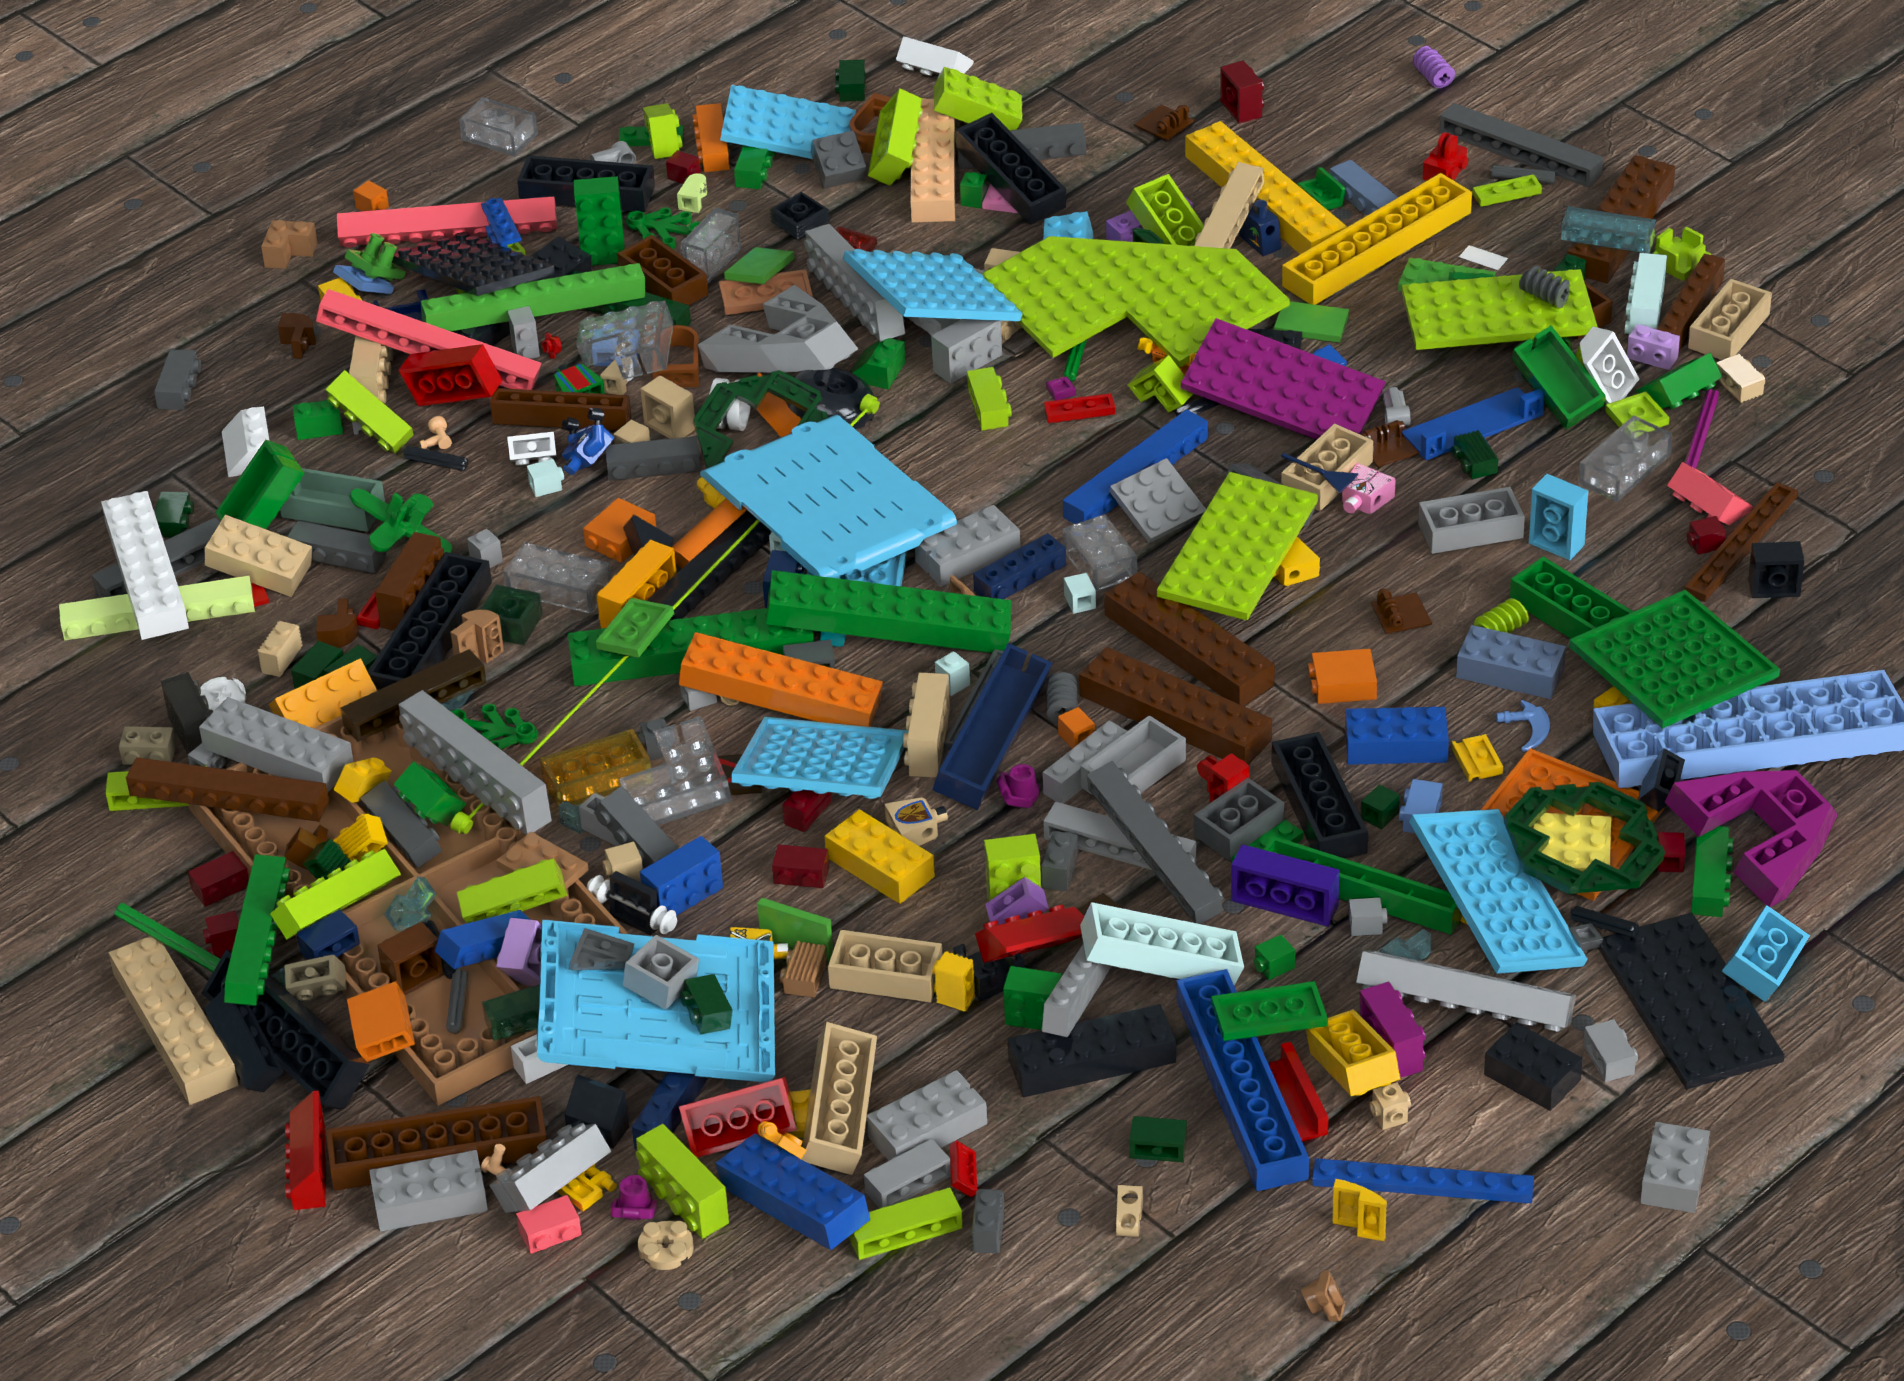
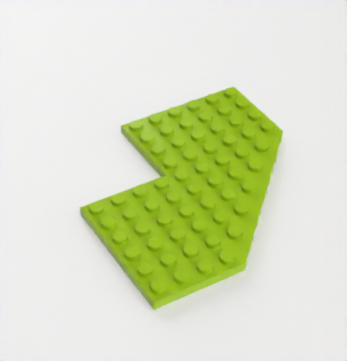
M1049 236L982 273L984 278L994 285V288L1003 293L1005 298L1014 303L1015 307L1022 312L1021 320L1016 322L1052 358L1128 317L1167 356L1169 355L1178 367H1182L1189 362L1191 353L1198 352L1215 318L1244 329H1249L1290 305V299L1237 249Z

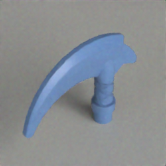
M1521 700L1520 705L1524 708L1523 711L1496 713V722L1510 723L1521 720L1530 723L1532 727L1531 739L1521 748L1525 752L1530 748L1533 749L1539 746L1547 738L1550 721L1547 713L1541 706L1536 707L1527 701Z

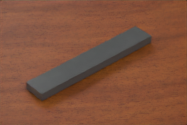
M994 649L944 742V750L950 751L1003 653L1002 650Z

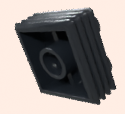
M803 192L770 209V215H772L770 216V221L796 239L804 238L806 236L805 231L820 227L830 221L828 219L830 217L828 216L829 212H827L829 209Z

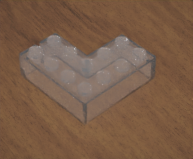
M665 300L660 302L652 301L644 306H632L624 311L608 312L603 316L588 317L580 321L576 346L585 366L615 359L623 380L643 375L636 356L637 353L641 357L647 374L667 369L674 322Z
M701 716L680 723L685 742L682 745L680 744L675 724L654 731L658 750L664 764L619 779L620 785L657 825L732 801L727 778Z

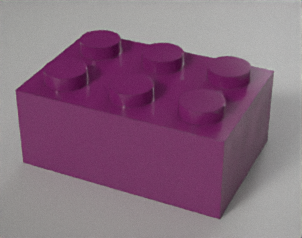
M1389 981L1361 990L1360 1016L1395 1050L1400 1078L1423 1071V1059H1425L1423 1041L1426 1040V1035L1422 1026H1418L1414 1021L1411 1009L1406 1008L1403 1004L1400 992L1394 990Z

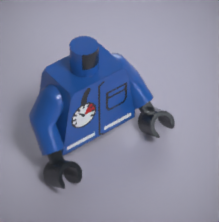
M589 408L587 418L595 422L578 430L579 421L577 419L568 417L567 420H562V429L569 431L570 434L568 435L569 444L562 453L563 458L567 461L563 469L570 475H574L577 470L591 466L615 438L601 425L604 412L599 408Z

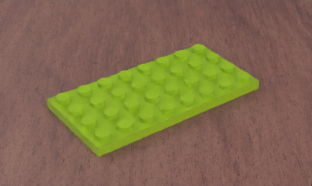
M1581 269L1551 272L1555 274V277H1562V281L1568 280L1570 282L1568 300L1561 308L1541 298H1537L1533 294L1527 293L1526 290H1521L1519 288V281L1523 274L1402 285V296L1416 350L1525 341L1530 338L1534 340L1536 334L1550 325L1553 326L1560 337L1586 335L1592 327H1597V323Z
M1229 472L1159 585L1157 597L1248 620L1318 502V494Z

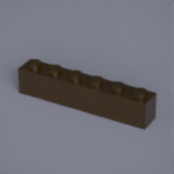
M468 649L340 707L343 726L359 742L400 723L399 704L421 690L442 704L487 683L484 664Z

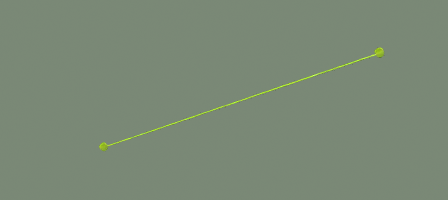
M870 394L864 396L860 404L862 413L850 424L852 427L865 413L875 414L877 412L880 402L877 401L876 397ZM758 519L675 603V605L673 606V610L709 575L710 572H712V570L760 522ZM625 655L599 681V683L596 684V686L561 720V722H559V724L525 757V759L522 760L520 765L523 766L528 761V759L531 758V756L629 657L628 655ZM481 803L469 816L461 811L454 816L450 828L459 834H467L473 826L471 818L484 804Z

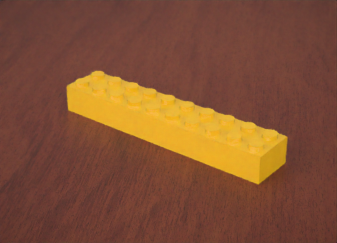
M1219 121L1185 136V157L1220 187L1226 186L1230 171L1235 169L1238 162L1263 168L1264 184L1256 200H1265L1267 202V209L1277 216L1279 220L1280 238L1299 254L1304 253L1347 228L1344 223L1223 122Z
M1440 173L1283 264L1282 286L1309 304L1316 305L1470 214L1472 191Z

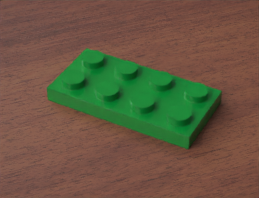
M1315 981L1211 996V1005L1223 1041L1328 1026V1017Z

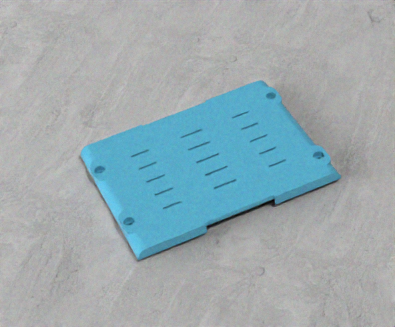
M839 415L831 416L820 422H806L792 429L791 434L753 450H739L725 457L724 462L700 472V476L735 507L742 510V506H744L781 539V547L814 576L836 578L854 569L865 570L919 546L923 539L957 525L956 517L948 507L917 481H913L877 451L869 440Z
M542 920L539 1020L537 1029V1056L541 1061L612 1069L623 1067L689 1073L701 1077L766 1082L775 1077L773 941L697 934L696 941L663 938L699 958L697 977L715 974L733 1009L730 1029L700 1035L696 1025H692L689 1011L686 1006L682 1005L680 997L666 1010L623 986L625 969L569 970L570 961L584 928L634 943L631 957L650 941L653 936L619 933V927Z

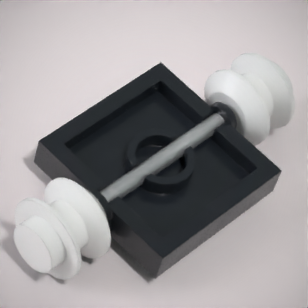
M618 871L610 875V880L604 881L603 876L597 875L590 879L586 888L601 904L610 899V914L615 919L650 936L658 928L660 933L667 934L677 924L676 912L674 910L667 912V908L663 905L657 908V890Z

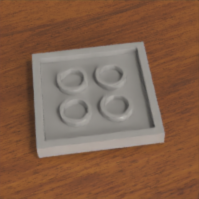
M1167 458L1111 485L1109 489L1111 495L1148 543L1201 518L1206 511V508Z

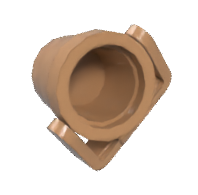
M1324 1270L1320 1273V1277L1302 1287L1301 1292L1312 1314L1324 1311L1330 1322L1341 1321L1345 1300L1330 1271Z

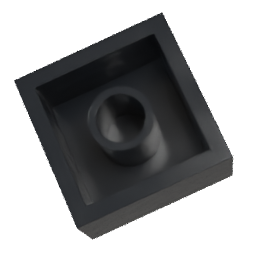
M1800 541L1752 543L1748 576L1752 598L1801 596L1804 556Z

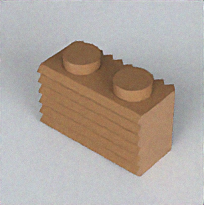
M797 941L794 949L789 950L787 953L786 964L788 966L787 969L782 968L780 984H783L784 993L815 998L827 964L826 946L819 943L810 944L809 942Z

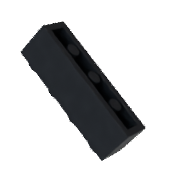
M224 988L204 1008L209 1017V1022L215 1028L221 1043L233 1061L235 1069L241 1078V1084L248 1090L265 1092L284 1071L250 1006L246 1004L225 1003Z

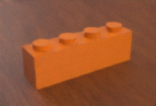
M721 103L697 105L696 114H692L699 164H703L704 172L730 170L727 142L720 141L724 123Z

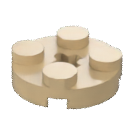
M683 1221L649 1222L644 1226L643 1232L638 1239L640 1258L643 1261L645 1259V1261L650 1263V1267L658 1270H670L681 1266V1261L685 1260L686 1257L689 1259L694 1249L692 1234ZM663 1243H671L668 1245V1248H663L662 1246Z

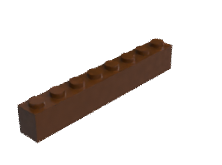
M136 757L126 776L130 796L320 822L329 802L326 783Z

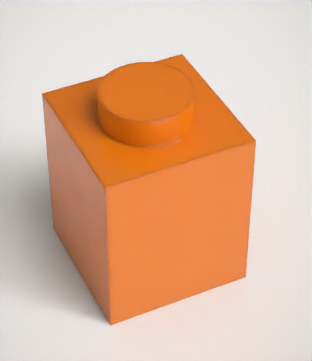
M368 180L353 190L357 209L361 211H375L389 208L387 190Z
M1079 707L1058 716V735L1072 749L1095 732V723Z

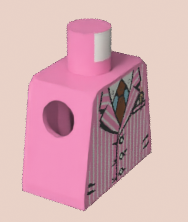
M1357 463L1351 473H1359L1358 476L1342 491L1343 508L1346 512L1352 514L1356 510H1360L1367 514H1372L1395 497V478Z

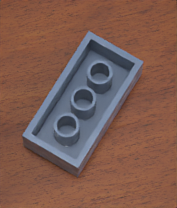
M1471 625L1457 656L1456 678L1551 699L1565 668L1566 646Z

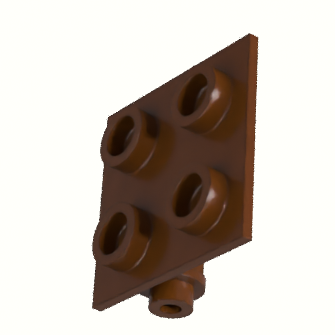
M1161 104L1135 123L1134 126L1169 141L1193 123L1194 119L1188 117L1189 107L1187 105H1180L1176 110H1173Z
M1395 420L1388 423V426L1383 424L1381 427L1376 426L1373 429L1364 430L1360 434L1373 440V462L1377 467L1419 454V451L1402 435V430H1405L1403 421Z
M1382 588L1378 591L1377 601L1371 602L1386 634L1432 625L1417 592L1392 597L1389 590Z

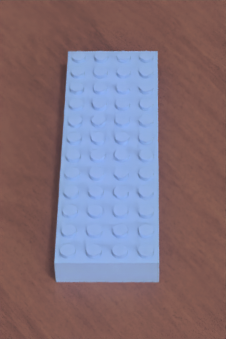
M1885 670L1758 686L1663 729L1633 703L1593 708V735L1618 787L1631 788L1642 785L1643 779L1663 748L1685 759L1680 781L1683 779L1705 778L1712 775H1726L1734 772L1755 771L1771 767L1779 768L1786 765H1802L1808 762L1829 761L1838 758H1853L1860 755H1876L1882 752L1903 751L1904 703Z

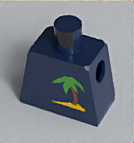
M1256 200L1239 231V236L1263 257L1281 249L1279 220L1277 216L1267 209V202L1265 200Z

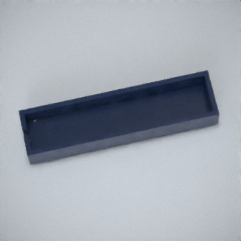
M1010 643L1007 644L941 765L932 789L933 791L975 810L979 809L1046 683V678L1053 664L1052 662L1032 654L1026 673L1022 672L1028 651Z

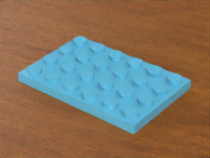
M731 85L720 141L813 159L810 153L812 140L850 131V120L856 114V110L809 101L804 98L799 99L784 94H774L764 90Z

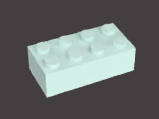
M1640 253L1639 261H1634L1630 286L1632 289H1629L1626 307L1625 334L1630 335L1637 324L1653 329L1658 328L1664 295L1667 255Z

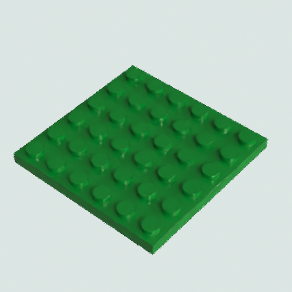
M1687 590L1678 592L1569 640V648L1662 729L1778 678L1780 674V669Z

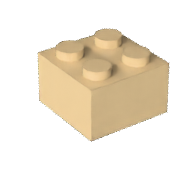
M658 376L641 388L645 425L669 439L685 437L695 430L693 424L695 414L692 393L662 376Z

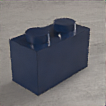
M340 909L296 934L299 951L307 960L333 954L338 957L360 944L357 925Z

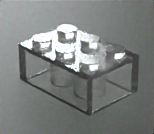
M482 97L459 119L462 140L514 157L538 135L536 113Z
M717 207L706 215L705 219L682 240L680 247L682 256L707 274V284L741 250L738 214Z
M1105 514L1062 528L1063 545L1066 547V555L1081 574H1088L1096 591L1121 583L1137 573V555Z

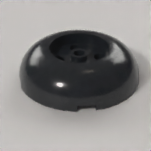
M840 368L805 370L794 377L820 391L822 401H819L816 406L818 410L826 411L828 418L839 415L848 424H851L862 413L860 404L866 394L874 396L871 388L864 380ZM810 394V397L815 399L816 395ZM786 402L790 410L802 419L806 412ZM865 413L854 424L853 428L859 429L864 427L866 422L873 420L875 414Z

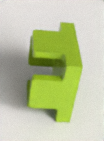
M1688 227L1683 229L1682 239L1676 236L1673 237V229H1666L1657 236L1655 252L1652 253L1667 255L1666 273L1682 281L1690 277L1704 253L1711 255V253L1705 251L1706 246L1703 244V235Z

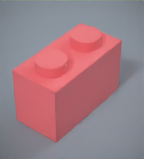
M568 1195L538 1205L531 1210L516 1213L519 1233L530 1254L582 1235L579 1216Z

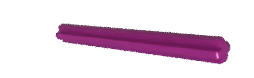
M1708 389L1706 391L1684 463L1695 469L1697 468L1719 398L1717 390Z

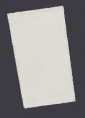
M1470 245L1459 256L1460 258L1499 270L1508 259Z

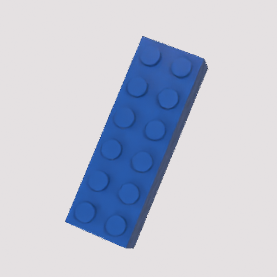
M755 1133L715 1163L720 1182L727 1191L829 1250L835 1248L870 1220L864 1194Z

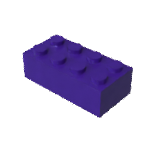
M1242 844L1231 864V901L1329 927L1339 907L1340 870Z

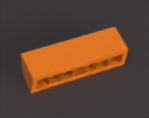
M769 392L756 409L780 437L791 434L792 429L801 421V418L790 410L786 401Z
M725 498L671 547L674 548L676 564L681 569L685 567L740 518L747 509L742 506V510H739Z

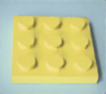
M1544 813L1534 824L1535 830L1550 836L1549 844L1541 853L1581 872H1584L1594 859L1610 865L1611 817Z

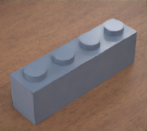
M1351 159L1330 168V175L1345 187L1344 199L1366 216L1398 198Z

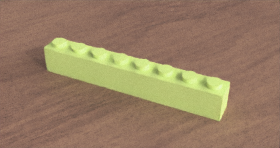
M250 576L178 586L188 622L255 612ZM128 594L59 604L60 623L64 641L138 630Z

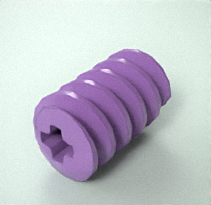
M1424 46L1414 54V67L1418 69L1433 87L1443 88L1453 81L1455 77L1454 69L1435 49Z

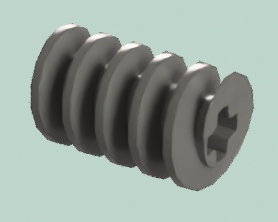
M1537 265L1524 272L1519 281V288L1521 290H1526L1527 293L1548 301L1558 308L1563 307L1568 300L1570 282L1568 280L1562 281V277H1555L1554 273L1550 272L1547 274V270H1540V267Z
M1067 672L1050 674L1046 678L1047 717L1053 723L1058 724V716L1078 707L1077 679L1074 675Z

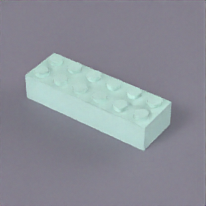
M1092 902L1080 924L1086 960L1094 963L1177 979L1227 969L1234 986L1244 968L1236 931Z

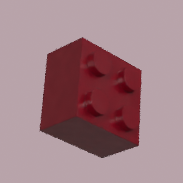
M1244 60L1221 66L1220 102L1239 124L1261 118L1262 108H1264L1262 98L1264 83L1262 79L1257 77L1253 69Z

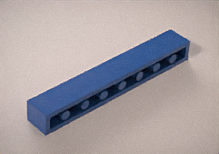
M1186 409L1063 499V518L1084 530L1097 522L1098 519L1119 505L1109 492L1111 485L1166 458L1174 465L1179 459L1189 454L1194 448L1208 439V421Z

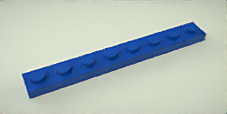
M1315 1158L1313 1171V1186L1333 1188L1335 1179H1340L1363 1186L1371 1191L1530 1204H1532L1534 1176L1318 1158Z

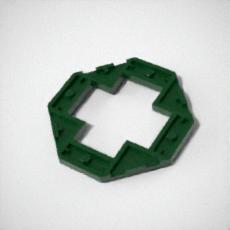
M781 370L773 371L765 376L758 377V375L741 378L737 382L728 384L727 382L716 384L693 419L706 469L724 462L725 456L733 445L732 439L715 430L736 399L757 409L769 392L806 412L797 425L799 426L806 422H820L828 418L826 411L823 412L816 408L819 401H822L820 391ZM810 394L816 395V398L810 397Z
M1591 782L1587 787H1576L1575 784L1556 785L1555 789L1552 790L1532 787L1505 815L1504 824L1523 872L1567 894L1639 888L1664 860V848L1662 845H1659L1657 840L1658 834L1652 820L1649 821L1645 804L1601 782ZM1587 803L1627 822L1620 830L1618 838L1637 848L1619 869L1594 859L1584 872H1581L1541 853L1549 844L1550 836L1531 827L1551 806L1574 816Z

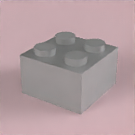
M655 935L625 963L623 986L666 1010L680 997L685 979L697 977L699 958Z

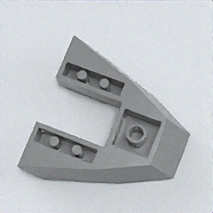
M796 285L791 286L763 304L769 328L779 330L780 332L773 335L730 324L698 344L704 368L715 372L771 373L778 370L783 372L828 370L833 368L834 364L849 358L853 352L858 350L824 305Z

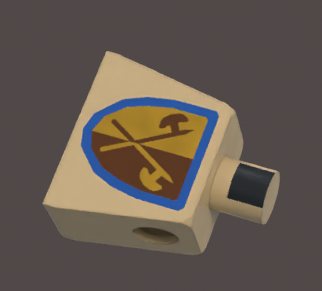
M922 797L884 804L887 826L918 846L936 839L938 836L937 823L948 820L947 811L944 806L931 809L926 799Z

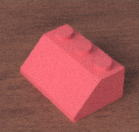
M1684 462L1681 463L1667 485L1674 490L1672 495L1683 502L1688 499L1691 501L1690 507L1700 513L1703 510L1709 513L1707 518L1717 516L1720 522L1731 525L1749 514L1754 506L1703 472Z

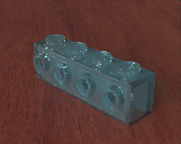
M1568 206L1562 221L1561 240L1650 253L1655 238L1656 220Z

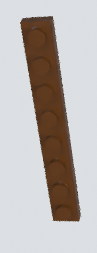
M1776 482L1684 586V590H1687L1696 599L1706 602L1751 551L1752 543H1758L1797 498L1798 490Z

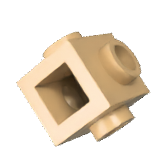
M1398 1082L1373 1089L1372 1101L1369 1104L1370 1110L1382 1130L1408 1122V1107L1411 1106V1101L1408 1093L1402 1091Z

